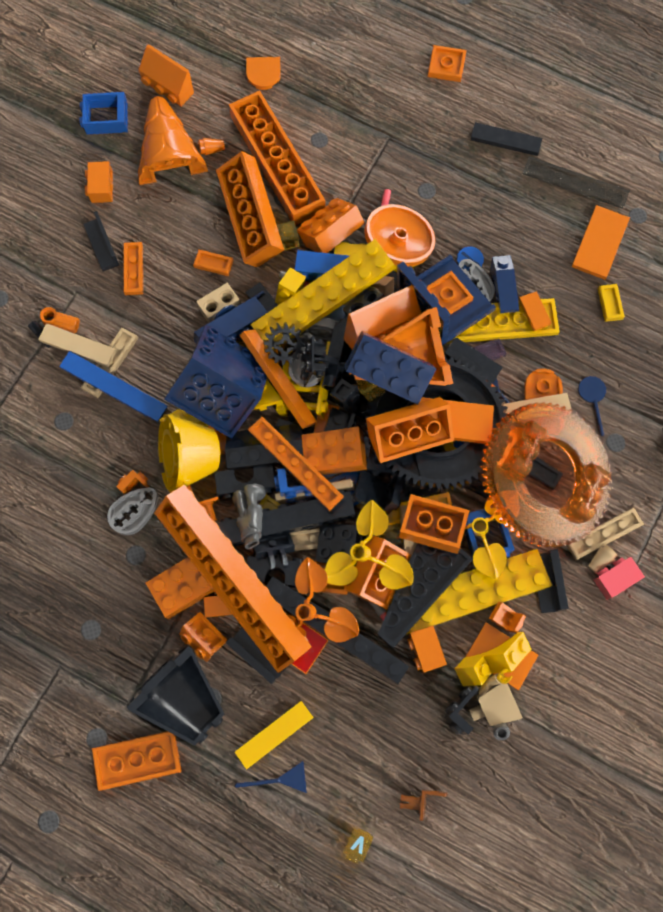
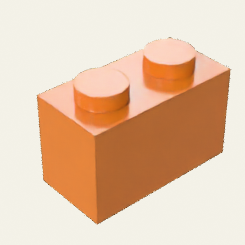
M88 162V170H85L87 185H85L86 196H89L91 203L113 202V170L110 162Z
M434 626L409 634L410 638L407 639L410 650L415 652L416 658H414V663L417 670L425 673L447 665Z

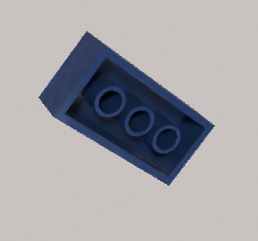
M361 331L344 366L347 372L415 404H419L436 371L432 364Z

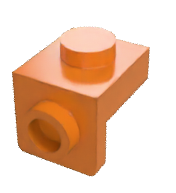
M132 470L128 475L120 478L116 487L125 495L139 482L145 488L150 486L146 482L148 478L143 473L139 472L137 474Z
M503 602L496 604L489 617L492 622L503 630L517 633L522 628L523 621L526 618L525 615L516 613Z

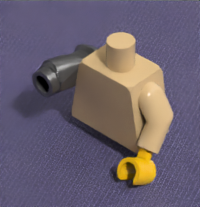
M507 668L502 669L500 673L490 676L481 685L477 695L480 705L469 709L474 721L486 717L489 725L492 726L494 737L498 740H505L510 736V730L506 722L523 718L507 684L512 679V676H504V673L508 670Z

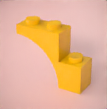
M517 632L509 640L492 650L479 655L465 657L454 669L463 686L482 685L492 673H500L504 668L508 669L507 672H512L531 651V647L524 633Z

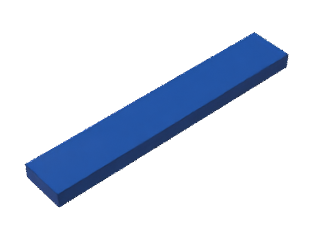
M71 351L68 352L59 366L64 371L159 423V419L162 418L168 408L164 403Z

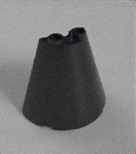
M186 646L178 652L179 655L177 657L172 656L137 690L139 695L136 698L132 697L126 708L195 746L197 743L201 744L208 737L206 732L211 727L216 728L223 721L222 717L225 714L193 650Z

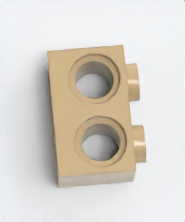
M228 282L196 301L200 312L208 323L214 320L216 314L227 305H235L237 307L240 305L239 298ZM226 299H231L228 303L224 302ZM211 308L216 309L214 312H208Z

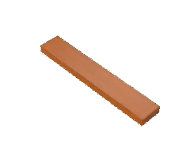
M255 329L243 331L240 337L301 428L304 429L317 423V420L278 362H274V357L268 358L269 352H265V345Z
M261 417L248 429L328 511L344 498L266 419Z

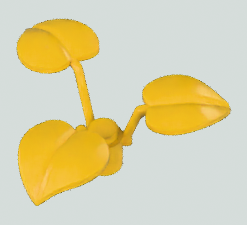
M512 490L498 492L489 497L485 503V511L492 515L491 517L485 519L481 517L476 518L472 524L465 526V529L472 528L474 534L481 536L485 546L478 548L474 552V566L479 572L493 579H498L502 575L507 557L504 548L500 544L493 543L488 546L485 534L489 529L488 522L494 518L500 524H508L516 519L519 511L518 492Z
M370 500L362 508L356 522L358 533L363 536H369L364 541H360V544L353 545L350 555L344 552H337L329 558L325 567L328 576L327 583L338 586L351 584L358 576V570L354 566L356 562L371 560L384 566L379 572V578L385 587L401 589L412 585L413 571L409 562L404 557L393 554L384 563L372 557L370 548L365 546L372 539L373 535H382L387 530L389 524L387 514L375 501Z

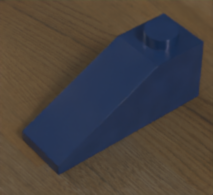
M511 255L492 257L490 274L495 287L500 313L519 312L515 272Z

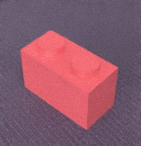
M621 557L613 562V568L608 570L605 567L597 572L598 577L594 579V582L606 600L613 598L645 577L632 557L627 559Z

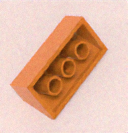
M412 285L348 314L344 340L350 348L353 349L361 331L382 339L400 325L403 326L421 314L414 287Z
M440 397L366 418L369 438L380 463L454 441L450 404Z

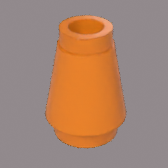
M211 138L198 140L199 152L205 156L225 150L224 140Z

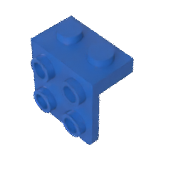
M285 468L277 469L278 476H274L276 492H280L281 497L285 496L286 499H290L286 500V503L296 502L297 499L291 498H295L298 493L303 492L305 496H311L305 499H316L303 485L288 487Z

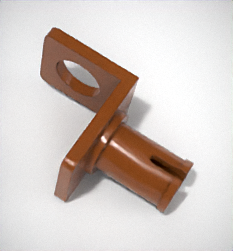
M423 789L420 797L401 794L400 801L409 803L401 802L400 809L418 810L420 821H423L425 819L426 794L447 797L448 792Z

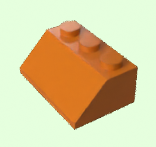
M148 44L139 67L142 83L152 87L159 95L167 97L171 103H176L182 107L194 94L189 70Z
M373 536L365 544V546L370 548L371 556L384 563L393 554L400 555L407 561H409L411 554L379 537ZM371 560L365 562L358 561L355 566L358 570V576L351 584L346 586L345 590L387 610L396 589H389L381 583L379 572L384 566Z

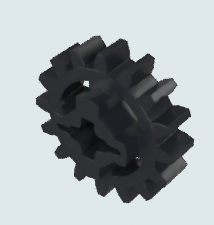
M284 322L281 327L279 323H276V329L270 327L271 333H265L268 340H263L264 345H267L264 350L269 352V359L274 357L275 363L281 360L282 365H284L285 361L288 360L292 364V358L298 360L297 354H302L303 350L301 347L306 345L301 341L305 338L303 335H299L301 333L299 328L295 330L294 324L288 327L287 322ZM289 333H292L296 337V340L294 338H290ZM284 340H287V343H285V346L282 347L281 344L284 343ZM272 347H274V349H278L280 354H277L272 349Z

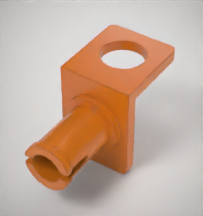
M191 485L187 486L188 490L193 492ZM219 497L199 502L214 522L217 519L212 504L220 501Z

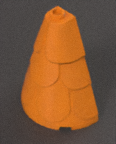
M160 96L151 99L144 125L145 134L138 169L139 185L157 182L154 172L189 165L191 175L208 172L206 162L194 146L192 139L183 128L181 120L167 100Z
M437 307L425 310L403 326L400 325L380 339L432 364L436 371L429 384L443 386L453 384L450 365L445 361L438 327H441ZM354 375V378H355L356 380H364V379H362V378H360V377Z

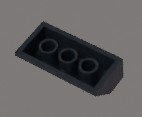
M299 424L275 426L274 428L303 456V429ZM248 430L237 431L232 439L226 436L225 454L227 469L240 470L253 468V466L281 464Z

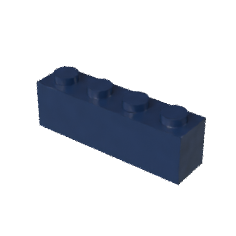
M254 296L206 325L216 328L219 333L232 338L236 342L243 331L253 330L251 324L268 312ZM205 326L194 332V342L196 344Z

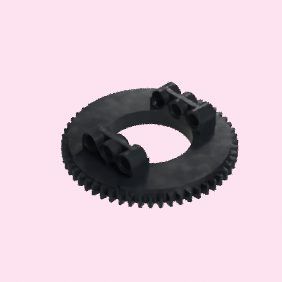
M446 356L444 357L445 361L450 365L453 384L446 386L429 384L422 397L433 399L440 397L443 400L454 399L458 402L494 406L491 444L465 442L459 448L452 451L434 453L422 450L380 463L381 465L386 464V471L392 470V476L397 474L398 480L405 479V484L411 482L412 487L420 485L421 490L424 486H427L428 491L435 487L436 492H439L440 487H443L444 491L447 492L449 486L454 491L456 485L462 489L464 482L470 486L472 480L476 483L479 477L484 478L485 472L489 473L491 471L490 467L494 468L496 462L501 458L499 455L502 456L505 450L503 449L507 446L506 442L509 438L507 434L510 431L507 428L510 424V421L507 420L509 414L505 413L508 407L503 406L505 399H500L502 393H496L497 386L491 387L492 380L486 381L488 375L481 377L482 370L474 372V365L468 368V362L461 365V359L455 363L453 357L447 361ZM376 385V389H373L372 395L369 396L370 402H367L368 409H366L365 423H367L366 418L414 405L415 403Z

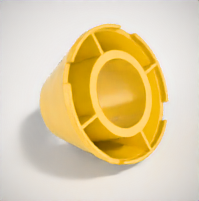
M172 414L163 415L165 420L160 421L158 433L159 463L164 465L165 473L161 474L165 487L172 493L183 485L187 487L216 472L220 464V446L214 429Z

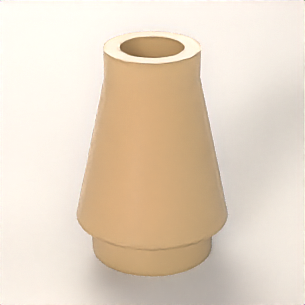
M608 545L599 548L592 561L588 564V567L597 574V572L616 561L615 558L618 555Z

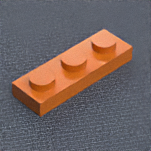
M142 242L124 243L125 295H143Z

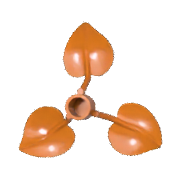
M307 557L298 568L295 585L299 593H310V595L304 600V604H300L296 608L297 618L292 615L287 616L294 621L297 629L305 637L306 631L301 625L303 621L314 618L327 620L324 625V631L326 636L334 642H345L357 637L359 634L358 622L348 609L334 607L328 617L316 614V608L309 604L314 592L319 593L325 589L328 576L322 566Z

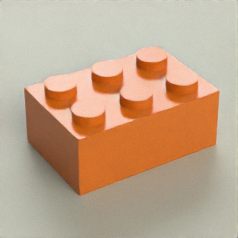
M336 198L331 200L325 208L317 211L311 219L304 221L297 229V232L305 247L315 252L328 253L364 224V220L356 205Z
M360 427L302 435L303 457L322 475L367 470L364 432Z
M411 494L399 538L458 554L470 510Z
M188 557L146 582L147 587L167 619L173 618L204 599V597L215 592Z

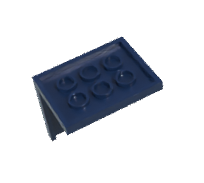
M451 254L417 277L413 268L407 266L404 261L397 265V291L412 285L421 313L427 309L437 307L441 327H438L442 346L495 311V305L488 301L453 260ZM450 271L455 274L473 296V301L451 315L445 307L442 308L437 297L433 293L430 294L427 290L428 285Z
M205 325L189 362L164 400L232 439L261 400L267 376L248 348L242 347L232 338L219 333L216 328Z

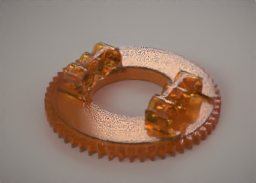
M545 402L530 403L506 414V417L500 419L501 422L496 423L497 428L491 430L493 434L488 436L491 441L485 443L488 449L483 450V453L487 456L482 458L486 465L481 466L482 469L486 470V473L481 474V476L487 478L482 484L488 486L484 492L490 493L487 501L493 500L490 507L497 508L494 514H501L499 521H506L504 527H511L510 532H517L516 537H523V541H530V544H537V546L560 547L578 542L579 539H584V535L591 534L590 530L596 529L594 525L600 524L598 519H602L604 517L602 512L607 511L604 506L609 505L606 498L611 497L608 493V490H612V487L608 485V483L612 482L611 464L608 462L609 456L606 455V449L602 445L603 442L599 440V435H596L595 429H592L589 426L590 424L584 421V418L578 417V413L573 414L572 410H566L565 406L559 408V404L552 405V403L545 404ZM544 440L560 446L570 457L575 470L574 491L569 500L559 508H551L539 503L530 494L524 482V478L532 469V461L539 454V444Z

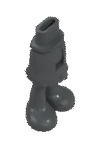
M261 484L245 485L244 491L236 490L232 496V503L237 507L239 513L236 524L246 549L257 546L262 536L263 509L261 505L257 504V501L262 500L266 496V489Z

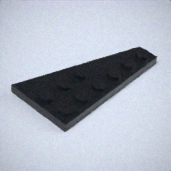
M417 543L409 561L413 571V583L411 586L397 589L378 636L394 649L471 563L473 558L461 548L458 554Z

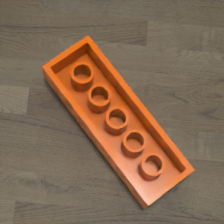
M241 151L219 167L216 172L243 262L258 268L284 251V247L256 158Z

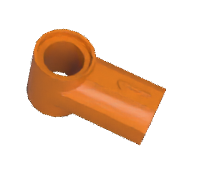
M46 307L40 312V318L44 326L47 323L74 334L79 329V318L56 312L52 307Z

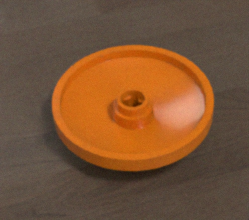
M390 204L378 207L370 214L365 224L364 233L367 243L376 239L396 266L403 261L407 266L411 267L422 264L430 257L435 247V234L429 222L421 214L405 206Z

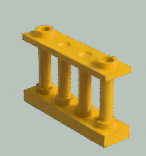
M327 342L326 355H328L331 342ZM286 360L283 365V371L296 391L319 393L317 403L305 402L309 410H315L320 419H324L325 413L328 412L327 397L329 391L322 388L324 377L320 385L301 387L291 379L289 375V361ZM283 401L284 405H276L275 410L278 414L288 417L290 410Z

